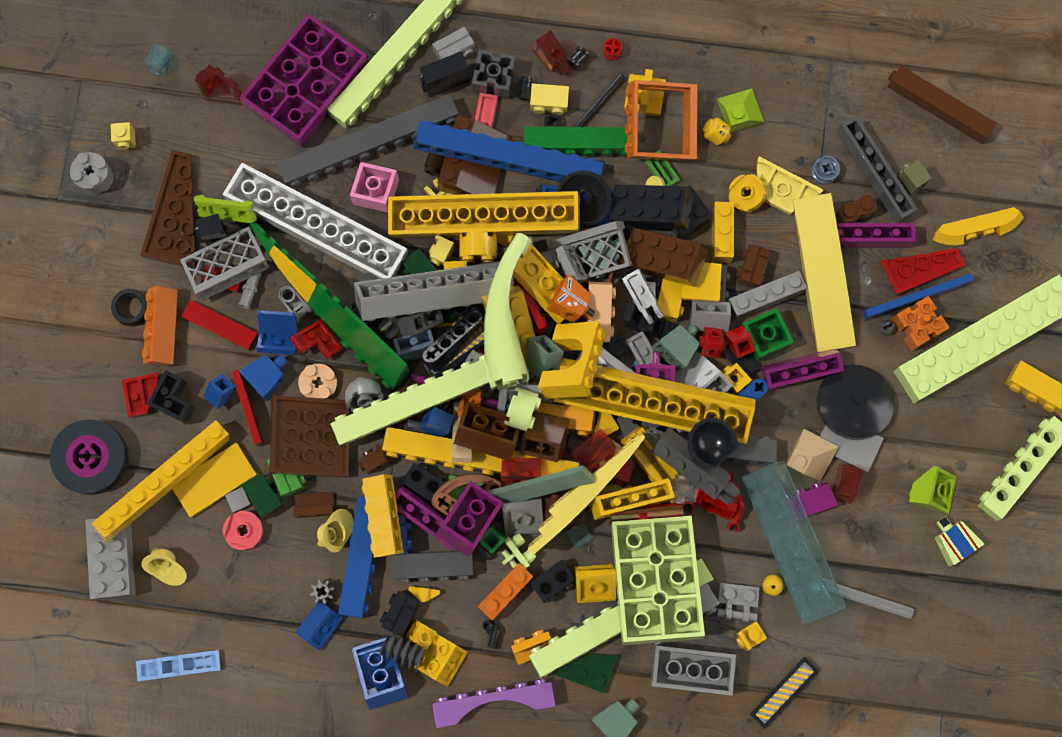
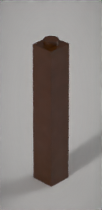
M900 66L898 71L893 70L888 78L891 81L887 86L888 88L981 144L988 139L997 124L903 66Z

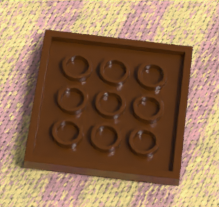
M273 395L271 398L269 474L347 478L349 443L339 445L331 423L335 422L336 417L343 414L349 416L350 408H346L345 400Z

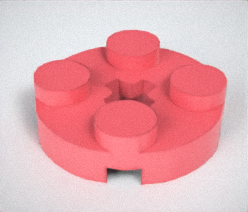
M239 511L226 519L223 526V535L227 543L234 549L242 551L253 549L262 539L263 524L255 514L249 511ZM246 525L248 533L240 536L241 532L238 529Z

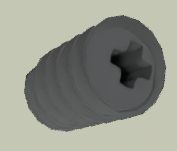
M394 633L391 637L385 639L380 655L383 656L387 652V659H391L394 656V662L396 663L401 659L402 666L409 662V669H413L416 665L417 672L425 655V647L418 651L417 643L410 647V640L403 644V637L396 641V634Z

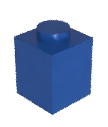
M222 374L208 383L204 398L216 409H219L230 402L236 386Z
M432 407L425 411L420 429L434 436L443 437L451 432L454 416L436 407Z

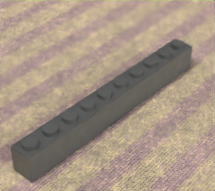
M449 94L278 162L277 166L285 185L294 189L301 186V183L315 181L321 175L332 174L336 169L350 167L356 161L367 160L373 154H382L388 148L393 146L399 147L408 140H415L416 130L420 121H431L440 126H452L455 124L459 113Z

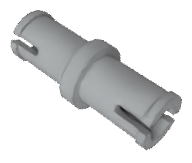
M261 272L248 278L246 285H243L242 289L244 291L238 304L240 307L250 309L254 294H257L258 291L257 285Z

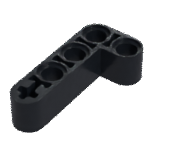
M472 304L467 307H453L458 321L423 352V360L431 372H438L484 332L485 321L482 313Z

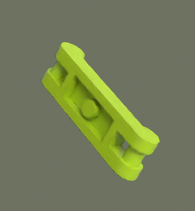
M204 195L194 197L200 217H207L218 213L222 220L252 223L257 220L256 213L252 210L254 208L252 201L238 202L205 198Z

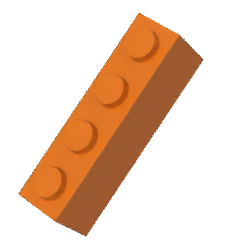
M155 286L149 288L146 293L147 309L144 314L146 325L143 332V338L145 339L142 350L143 364L160 367L173 365L177 289Z

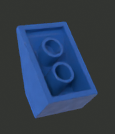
M387 637L352 648L369 710L408 698L398 662H394V656L391 659H387V652L383 656L380 655L381 648Z

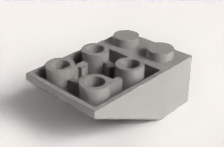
M697 350L688 365L679 372H676L677 383L727 393L733 387V384L709 360L701 356V353Z

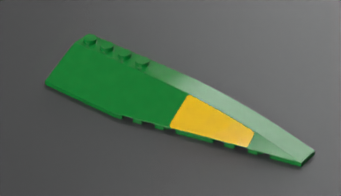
M256 222L249 223L283 276L299 296L305 300L313 312L342 340L340 342L342 346L348 351L352 349L356 353L354 357L361 364L365 362L369 366L367 370L374 377L378 375L382 379L381 383L388 390L392 388L396 391L410 377L407 364L347 306L345 307L340 299L336 296L333 297L327 287L322 283L319 284L316 277L302 264L293 259L284 248L281 250L280 245L271 236L268 237L265 230Z

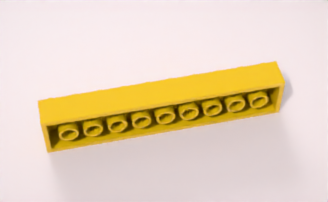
M578 191L388 197V235L392 238L436 237V235L453 237L460 234L466 236L467 232H488V236L493 235V233L497 235H516L517 233L524 235L580 232V196Z
M563 358L560 370L567 369L578 361ZM597 365L598 368L593 378V387L590 389L589 397L554 398L553 401L685 431H691L694 425L703 419L717 418L724 420L733 428L738 442L747 444L756 399Z

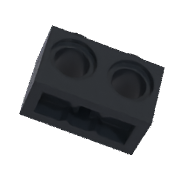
M413 463L401 483L432 503V497L436 492H430L428 486L431 483H437L440 488L445 484L444 481L446 479L437 473L435 475L429 473V468L422 463H419V465ZM416 472L423 475L419 482L412 480V476Z
M560 560L531 581L530 585L543 603L546 601L551 603L558 598L557 593L563 589L566 592L574 586L573 581H575V577L563 560ZM557 573H566L567 581L564 583L558 582L556 579ZM547 583L551 586L549 594H543L540 591L542 584Z

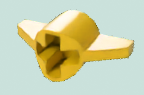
M409 586L408 589L420 602H427L440 594V590Z

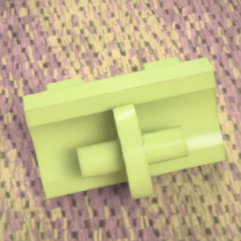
M520 534L512 538L507 537L504 543L513 554L510 555L507 550H504L502 554L506 559L502 561V564L506 565L509 563L514 568L517 565L514 560L516 557L525 569L529 568V564L536 558V555H532L529 550L523 554L520 553L517 548L525 543Z

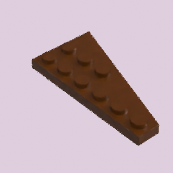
M172 150L140 255L144 258L183 267L180 260L196 252L192 156L188 153ZM196 260L186 263L188 268L196 269Z

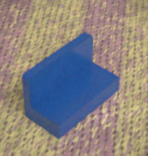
M319 601L298 628L296 634L313 647L321 650L343 617Z

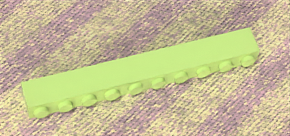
M424 0L327 108L329 116L345 129L349 125L352 126L356 122L357 116L367 110L373 98L376 99L380 95L381 89L391 83L397 71L400 72L404 68L405 62L415 56L418 47L428 41L429 35L433 31L438 30L444 18L447 19L451 15L452 9L456 5H460L463 0Z
M485 355L480 356L479 361L475 363L469 361L461 364V368L456 371L449 369L443 372V376L437 379L435 376L424 380L425 384L420 386L417 384L411 385L406 388V392L401 394L399 391L388 395L389 399L382 401V399L373 401L368 408L364 409L362 406L354 409L353 414L349 416L343 414L336 417L335 422H332L331 426L339 445L348 444L488 385Z
M702 558L697 561L699 587L706 583L712 582L714 578ZM609 606L600 612L601 615L594 619L591 616L583 621V626L579 628L574 626L565 631L567 635L561 638L559 636L552 638L548 641L549 645L542 648L540 645L531 650L532 654L529 656V659L540 679L621 634L619 606L613 609Z

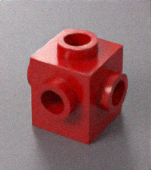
M705 326L702 336H699L698 339L701 356L720 358L721 352L726 349L727 341L724 340L723 329Z

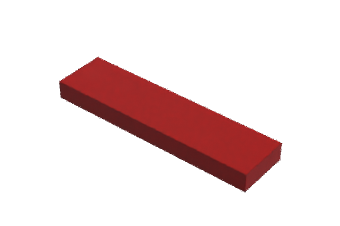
M192 300L189 301L181 315L182 318L248 351L258 336L257 332Z
M239 370L233 371L232 376L253 443L258 447L265 445L243 375Z

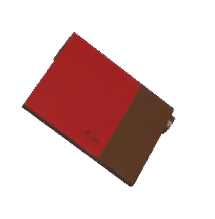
M682 502L658 504L637 510L610 514L609 524L611 525L612 522L681 517L684 516Z

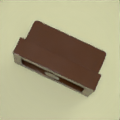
M333 492L295 495V508H293V516L295 518L331 516L335 511Z

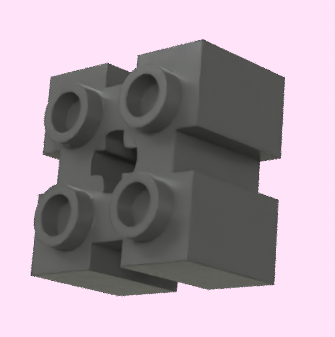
M479 49L476 61L477 70L474 71L472 91L487 94L489 90L494 91V95L498 97L509 98L511 78H513L516 65L515 55L501 53L500 57H495L494 52Z

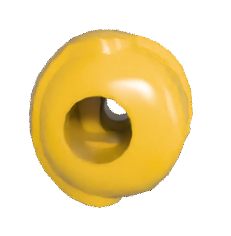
M776 574L767 576L762 584L763 591L770 596L779 595L784 586L782 579Z

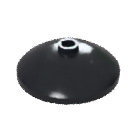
M579 170L568 174L561 180L556 192L578 191L580 227L596 225L605 218L610 210L612 197L608 184L601 176L591 171ZM583 194H588L589 199H584Z

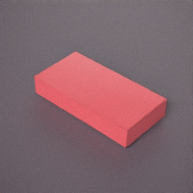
M480 93L475 120L491 128L493 127L498 102L497 95Z

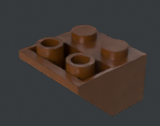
M533 411L532 417H535L532 429L528 428L527 432L524 431L520 453L558 462L564 456L570 419Z

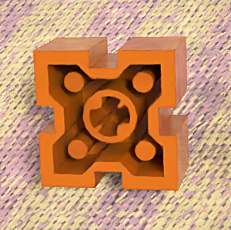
M929 296L920 300L911 308L908 307L896 314L891 319L899 332L904 330L907 336L904 340L911 351H914L949 329L942 315L939 317L935 315L934 311L937 308Z

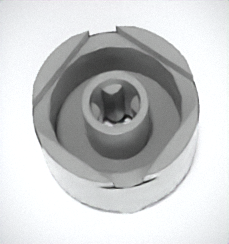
M91 152L79 153L70 167L71 179L88 195H99L101 192L107 191L113 183L114 175L112 169L99 154Z

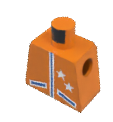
M571 275L566 276L560 281L546 308L548 311L570 322L576 321L581 316L590 320L595 314V310L588 306L591 294Z

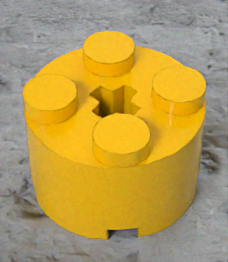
M467 232L465 237L463 234H460L459 258L467 261V264H473L475 260H483V263H493L494 259L497 258V234L493 233V237L488 236V232Z

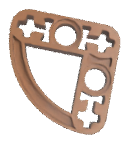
M480 474L457 476L447 481L436 491L432 497V505L447 516L457 501L449 496L448 493L456 487L470 481L473 483H484L485 485L482 489L485 491L491 490V485H496L495 488L503 486L499 481ZM444 497L443 500L446 503L450 504V506L446 507L442 504L439 505V501H437L438 498Z

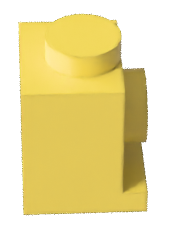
M436 235V244H433L429 251V261L436 267L440 265L444 267V262H448L455 248L454 242Z

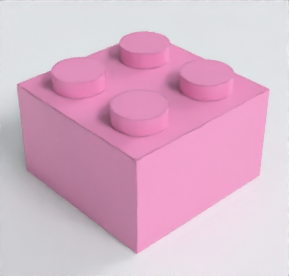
M360 162L350 193L353 205L388 213V197H394L400 180L397 170Z

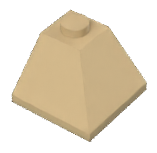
M803 429L786 461V465L821 481L839 446Z

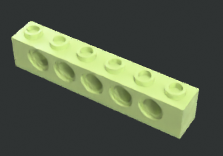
M1055 416L1049 419L1045 418L1039 424V431L1029 436L1027 439L1028 444L1025 448L1021 447L1015 454L1017 458L1014 462L1010 461L1003 469L1005 473L1001 477L998 476L992 482L993 488L990 491L984 492L980 497L981 502L978 506L995 521L1003 519L1062 445V422ZM1044 434L1050 437L1049 443L1045 441ZM1033 448H1035L1038 451V457H1035L1033 455ZM1021 463H1024L1027 466L1026 472H1024L1021 469ZM1009 477L1015 480L1014 487L1009 484ZM997 492L1003 494V501L998 500Z

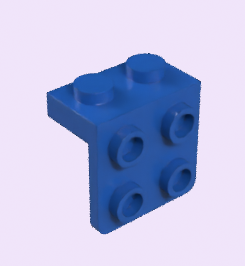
M259 310L257 318L260 334L256 347L257 352L296 355L297 349L290 341V337L298 333L296 314Z

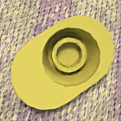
M338 509L331 514L327 522L318 528V546L327 548L335 553L341 551L353 529L354 521L350 512L346 509Z
M154 548L151 554L142 560L144 571L168 585H181L187 578L185 569L176 562L175 555L170 550Z

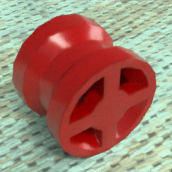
M610 38L604 44L603 55L610 61L617 60L621 56L622 43L616 38Z

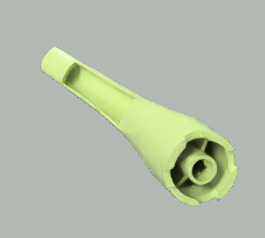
M521 233L515 235L505 251L495 272L487 300L484 322V354L491 390H494L495 387L498 390L517 386L518 380L523 379L525 383L530 379L509 306L510 283L515 265L519 258L524 257L532 243L531 239Z

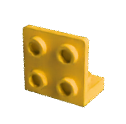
M436 634L429 648L425 649V655L418 670L448 687L468 652Z

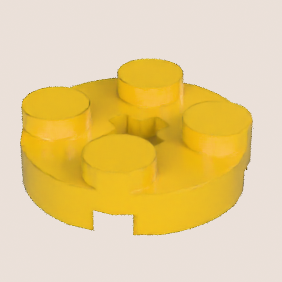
M740 175L732 181L729 187V201L734 202V207L737 210L751 213L759 208L767 197L766 186L756 175ZM745 190H752L750 196L743 197Z

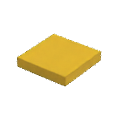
M704 263L695 287L681 285V300L719 303L722 264Z

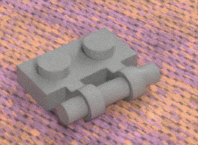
M719 583L718 602L725 604V609H717V617H724L725 620H731V618L742 619V622H749V620L757 621V613H750V607H758L760 587ZM732 605L743 606V611L732 610Z

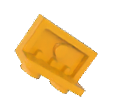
M542 629L532 633L533 638L525 640V637L513 641L515 645H512L511 648L518 665L530 661L529 656L534 648L540 645L544 648L549 645L548 641L551 640L549 632L544 633Z

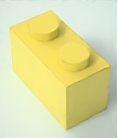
M532 84L530 111L536 114L553 113L558 116L567 114L569 86Z

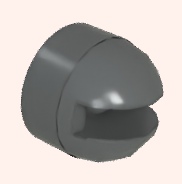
M890 320L883 321L879 326V332L883 336H890L895 331V324ZM891 325L890 328L884 330L883 327Z

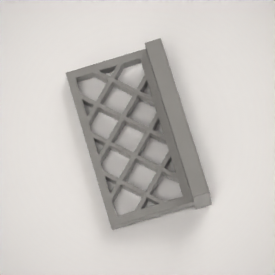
M614 221L548 242L550 249L553 250L563 245H572L575 253L579 245L586 247L587 250L583 257L577 253L576 255L581 260L582 266L585 262L592 267L589 274H586L588 278L632 266L623 229H625L623 221ZM616 234L619 237L617 247L609 243L612 236ZM596 240L604 243L600 252L592 248ZM607 246L615 250L611 259L603 255ZM590 251L598 255L594 264L586 260ZM618 252L623 255L624 264L619 265L614 262ZM601 257L609 262L604 270L597 266ZM558 261L559 274L564 278L566 276Z
M249 226L180 260L200 301L270 268ZM249 234L248 244L239 242L242 236ZM225 244H233L230 253L222 251ZM237 246L245 248L243 256L234 254ZM250 249L257 251L259 254L252 259L247 258ZM207 253H216L213 261L205 259ZM220 254L228 256L225 265L217 263ZM232 257L240 259L238 266H229ZM193 260L199 261L196 269L188 268L186 263ZM203 263L211 265L208 273L200 271ZM215 266L223 268L222 273L217 276L212 274ZM198 274L206 276L203 283L196 285L195 280Z

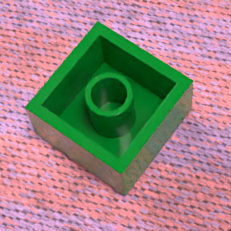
M778 308L748 320L741 325L751 335L755 351L751 353L756 361L787 349L794 343Z

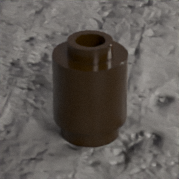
M428 153L424 163V172L432 176H438L441 172L445 156Z

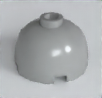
M357 378L347 386L345 391L346 408H351V412L362 406L364 409L371 406V402L378 399L384 401L380 385L370 378Z

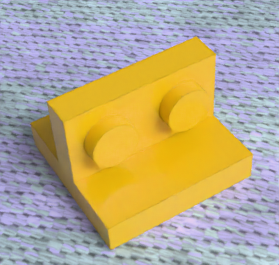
M646 69L645 75L630 74L628 83L634 80L666 82V80L652 78L653 70ZM638 90V113L660 117L664 91ZM626 96V99H625L624 111H625L626 105L628 104V97H627V96Z
M613 564L574 567L577 603L616 600V569H614Z

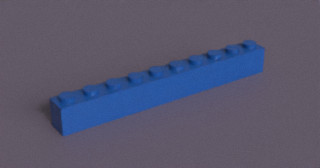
M431 121L419 122L413 148L419 151L561 182L568 174L579 170L591 171L601 176L603 162H599L594 158L585 159L576 154H563L559 150L550 151L541 146H528L523 142H511L505 138L489 137V135L484 133L475 134L466 129H453L449 125L440 126Z

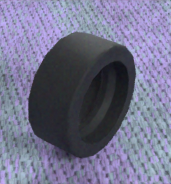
M125 289L114 296L111 303V311L116 320L121 324L134 327L146 321L144 314L147 309V301L141 292L136 289ZM129 297L139 299L142 305L140 313L134 318H125L120 313L121 303Z

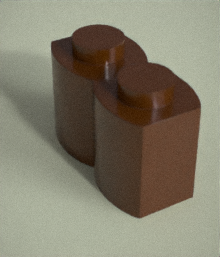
M872 195L863 196L855 203L843 205L835 214L836 223H855L856 221L868 219L878 207Z

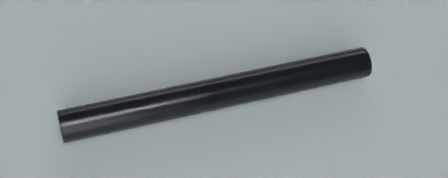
M619 74L573 127H583L625 79L622 74Z

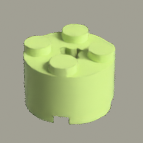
M516 387L515 390L519 392L517 396L513 395L506 415L510 419L509 421L505 420L504 424L527 432L528 428L532 429L535 417H532L534 409L538 410L541 398H538V393Z

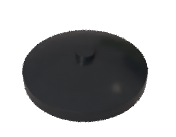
M844 365V371L827 375L820 384L816 397L818 413L824 424L832 432L850 440L872 438L879 434L892 418L894 397L891 388L880 374L868 367Z

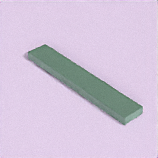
M583 465L487 492L504 503L520 502L593 483L594 476Z

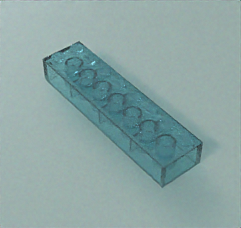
M784 460L772 463L741 477L803 625L847 608Z

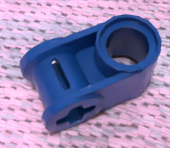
M755 379L737 396L756 399V404L767 392L768 385L763 379ZM760 385L762 388L756 392L754 389Z

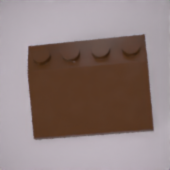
M459 115L456 117L453 129H466L471 133H484L489 135V137L505 138L510 141L509 136L475 119ZM445 156L438 178L437 191L453 195L495 194L502 169Z

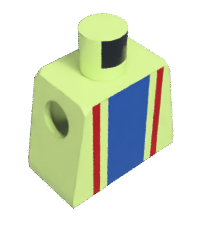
M945 516L936 522L942 533L937 535L935 540L948 566L957 564L984 545L962 521L952 525Z

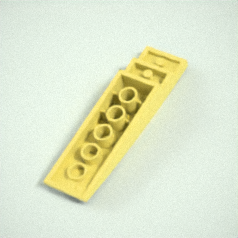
M831 193L793 199L803 277L807 286L805 291L808 311L810 312L812 330L815 336L817 352L856 346Z
M642 432L591 473L594 476L593 483L572 488L550 506L549 512L552 515L539 525L538 530L541 535L528 546V550L532 555L565 528L609 483L644 440L645 436Z

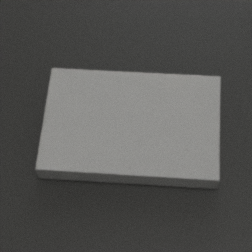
M824 425L819 436L839 446L834 458L865 473L869 472L884 439L876 435L865 440H850L835 434L826 425Z

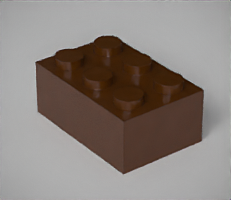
M466 401L453 444L510 461L520 429L504 424L505 420L509 421L510 417L506 416V413Z

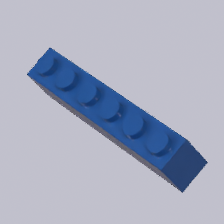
M358 496L338 614L364 618V614L368 615L369 611L367 596L372 593L373 583H370L371 575L375 574L376 563H373L374 555L371 551V534L368 531V514L365 511L366 500L365 497Z

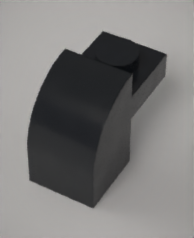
M629 302L623 317L626 327L638 333L643 331L646 336L659 338L665 320L660 319L656 313L649 312L654 323L649 324L643 313L639 311L637 305Z

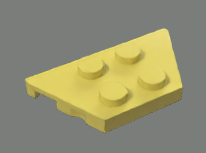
M759 156L757 160V177L766 186L767 197L764 200L765 203L791 215L794 213L793 199L816 196L822 193L823 189Z

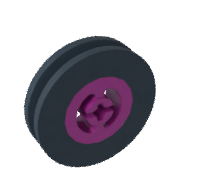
M90 419L80 420L65 427L55 438L50 451V465L56 479L67 489L84 495L100 494L113 488L125 474L129 460L127 444L121 434L104 422ZM99 446L102 454L101 462L96 458H89V460L78 458L84 465V468L81 469L77 460L78 453L82 456H90L91 454L100 457L99 452L95 450V447Z

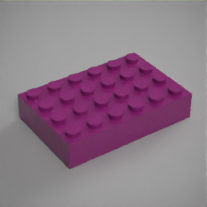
M308 13L242 94L240 100L245 108L302 148L329 115L327 108L369 63L368 55Z

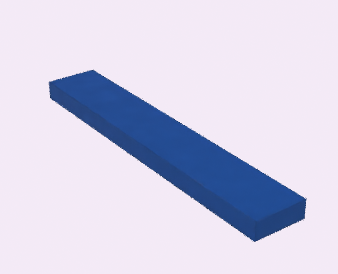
M967 274L866 309L862 314L863 319L866 321L915 304L927 296L932 298L969 285L974 281L973 275Z

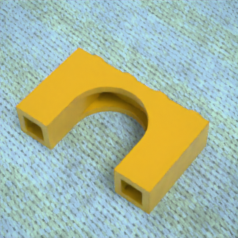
M599 321L556 324L552 341L562 351L581 350L583 353L578 362L567 369L542 371L538 388L546 399L589 397L590 389L593 387V378L598 368L599 356L602 354L603 341L606 339V332Z

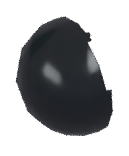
M706 418L696 423L691 429L687 440L688 451L693 460L702 467L709 469L717 468L725 458L738 448L737 435L733 428L724 420L717 418Z

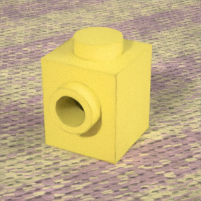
M130 122L111 124V142L117 149L136 148L135 129Z

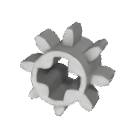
M318 580L317 586L311 585L314 593H311L310 596L317 597L315 603H318L321 599L324 604H327L326 599L334 598L331 595V591H334L335 588L328 587L329 581H326L324 585L321 580ZM324 587H326L325 592H327V594L325 596H320L318 590L320 588L324 589Z

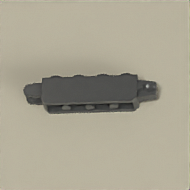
M651 426L644 434L645 438L654 447L651 452L714 500L717 497L729 505L734 500L732 496L737 497L740 494L739 488L729 481L731 479L730 474L722 467L718 466L715 469H709L695 462L688 451L687 441L675 431L667 429L664 433Z

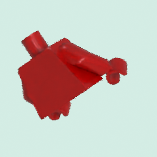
M727 471L731 476L729 481L740 490V485L733 482L734 474ZM696 486L689 497L690 501L684 503L683 510L687 504H691L692 510L690 513H692L696 502V506L729 520L730 522L727 524L728 531L730 526L735 524V533L740 530L738 521L742 518L745 502L741 492L737 497L732 496L734 500L728 505L717 497L714 500Z

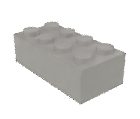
M96 519L85 520L90 599L103 600L136 596L131 524L106 543L91 524Z
M654 646L650 686L733 696L736 655Z

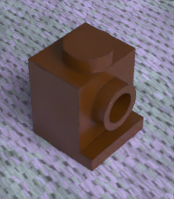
M379 444L375 445L376 450L370 449L362 454L363 457L357 461L362 472L366 470L368 475L389 464Z

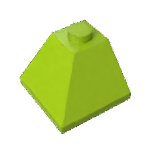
M752 88L717 99L723 119L731 127L730 133L764 123Z
M933 466L913 483L909 493V502L918 507L949 514L957 477L938 466Z

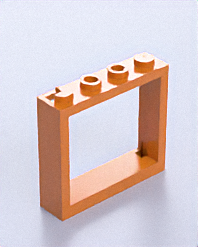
M642 80L629 82L625 91L628 97V104L625 108L627 115L625 152L627 153V158L686 162L696 160L697 84ZM638 90L683 93V154L637 152Z

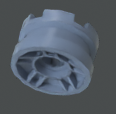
M823 156L818 158L812 166L811 176L818 184L828 185L839 175L840 165L835 158Z

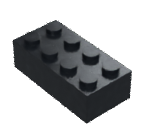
M615 184L609 220L611 222L623 221L624 226H635V228L688 230L694 194L687 186Z

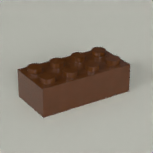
M633 228L627 243L632 266L626 268L631 271L640 269L642 274L695 287L708 251L699 243ZM623 256L620 262L621 264L625 263Z

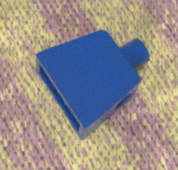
M282 354L273 361L267 355H264L242 368L239 372L267 401L285 380L286 377L280 370L289 362Z

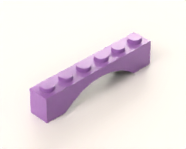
M547 679L536 680L535 685L527 686V682L515 684V689L508 690L507 686L495 688L496 692L488 693V690L476 691V696L468 697V693L456 695L454 700H448V697L437 698V703L432 704L436 728L456 725L469 711L491 701H516L528 705L535 710L554 707L555 700L552 683H547Z

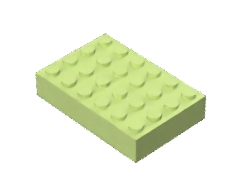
M692 516L612 522L611 532L622 645L703 639L705 631Z

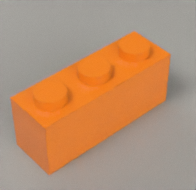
M518 563L480 603L478 608L493 621L533 579V576Z

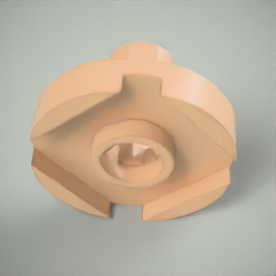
M313 364L305 367L299 377L298 384L300 392L306 398L329 399L337 390L338 380L330 367L324 364ZM317 378H320L321 382H323V385H319L318 388H315V384H313L314 380H317Z

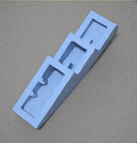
M219 650L136 661L137 682L221 670Z

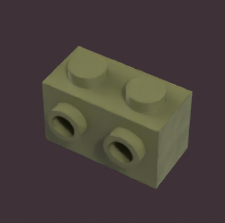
M919 160L915 163H907L897 174L899 181L910 198L923 190L932 179L927 167L921 164Z

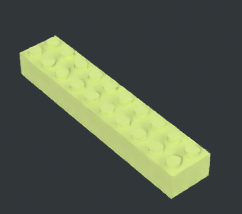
M1060 274L894 370V374L913 404L1061 319L1062 277Z

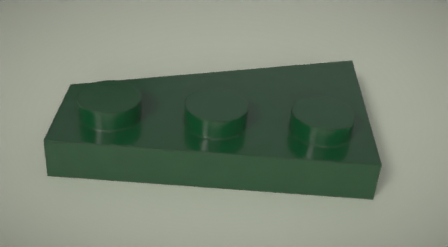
M584 654L552 672V674L605 693L618 656Z

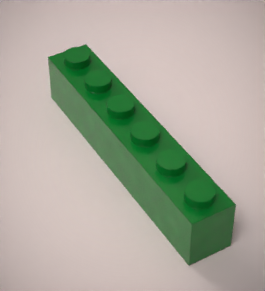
M524 127V143L528 146H541L546 150H559L563 154L584 155L585 157H592L594 155H602L604 157L621 155L622 157H627L625 152L627 142L625 127Z

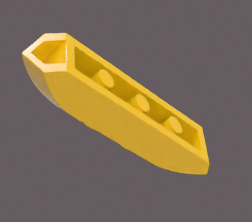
M1013 207L941 225L935 232L932 240L945 245H963L965 238L968 241L977 238V235L984 234V236L992 235L995 232L999 235L1006 234L1016 228L1024 217L1021 211Z

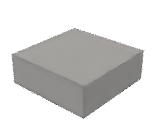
M242 487L225 495L233 513L252 505Z

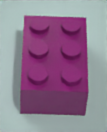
M470 481L435 535L466 556H469L504 502Z

